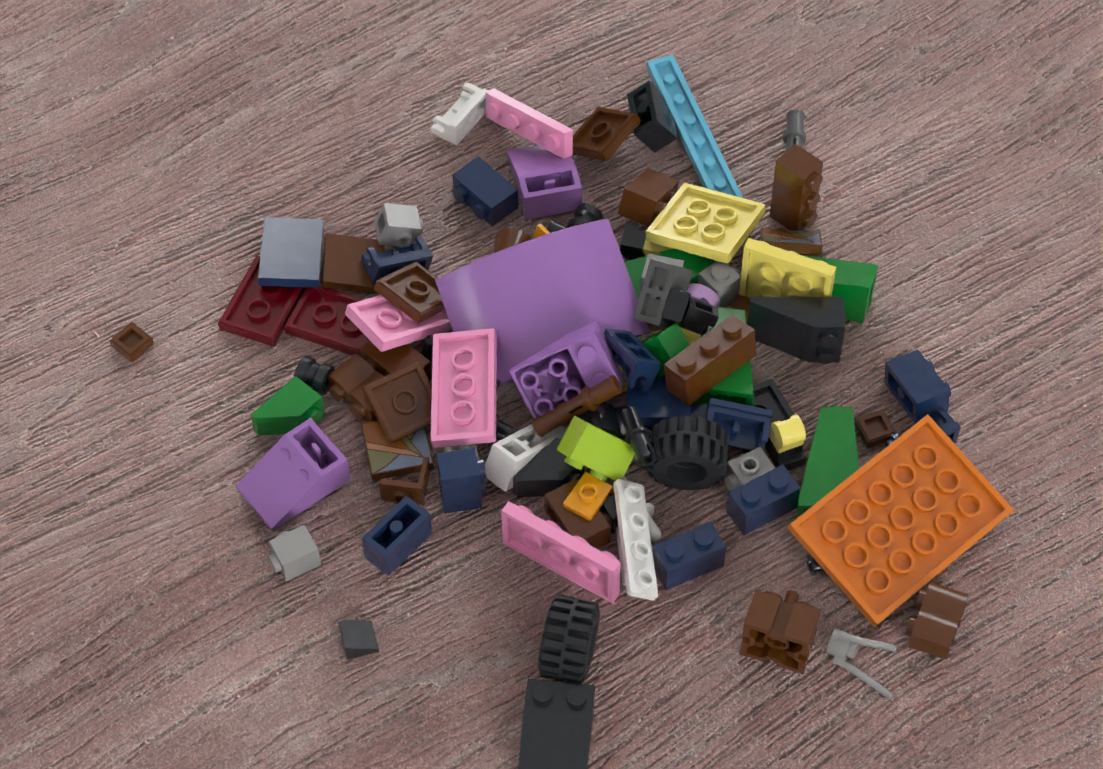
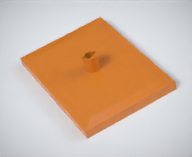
M927 414L794 520L787 528L875 628L1007 518L1014 509Z

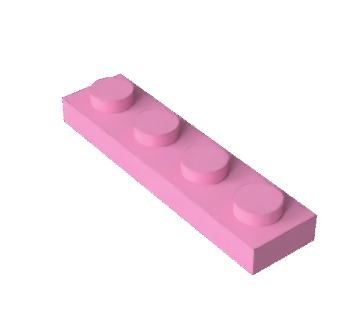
M496 89L486 92V118L563 159L573 155V129Z

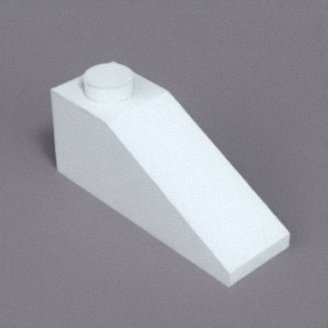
M531 424L494 443L485 463L486 478L505 492L513 488V477L556 437L561 441L567 428L560 426L541 438L537 435Z

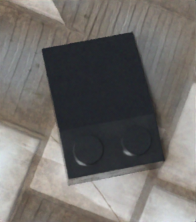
M750 297L747 325L755 330V341L806 362H819L821 364L840 362L846 328L843 297Z
M536 679L527 680L518 769H588L595 708V685Z

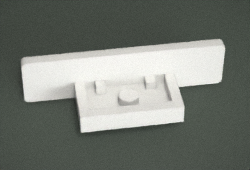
M617 479L613 486L618 518L616 535L621 562L622 583L626 585L629 596L653 601L658 597L644 486Z

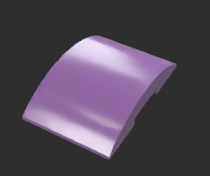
M608 218L569 227L519 243L471 262L435 280L453 332L495 329L497 334L496 379L501 381L499 387L514 382L509 369L568 333L595 321L602 334L605 329L630 331L636 338L650 333L647 322L634 319L638 298Z

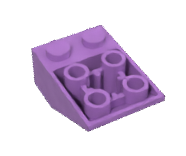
M538 145L507 151L514 183L518 189V197L524 220L573 212L579 204H582V186L576 165L571 156L563 159Z
M596 321L568 333L509 369L533 419L577 396L584 387L588 386L591 388L611 375L618 379L621 387L623 381V374Z
M309 418L284 434L236 485V489L266 525L274 531L350 481L348 460L318 425Z

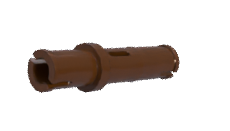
M611 375L591 388L588 386L584 387L577 396L532 419V426L537 435L542 438L545 434L570 422L574 415L578 417L589 410L594 412L599 409L601 403L621 394L623 391L618 379Z

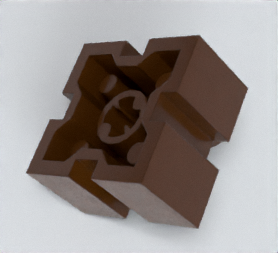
M756 590L743 626L740 655L765 662L766 659L778 662V667L804 674L815 642L821 610L814 608L807 602H798L799 594L793 590L787 591L783 602L782 597L775 592Z

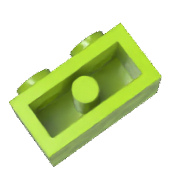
M575 415L556 449L567 456L564 462L579 470H582L585 465L592 469L589 474L604 482H607L609 478L615 481L617 479L622 480L634 458L631 445L626 443V441Z

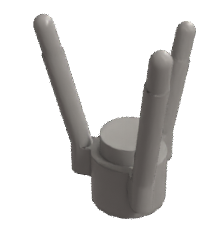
M835 628L827 647V654L834 656L832 663L845 668L887 698H892V692L849 663L847 658H855L859 645L888 651H896L897 646L858 637Z

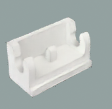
M465 83L462 86L464 90L470 93L463 91L460 94V98L443 117L435 116L433 118L436 124L431 126V133L456 146L486 113V92L488 90L481 89L471 83Z

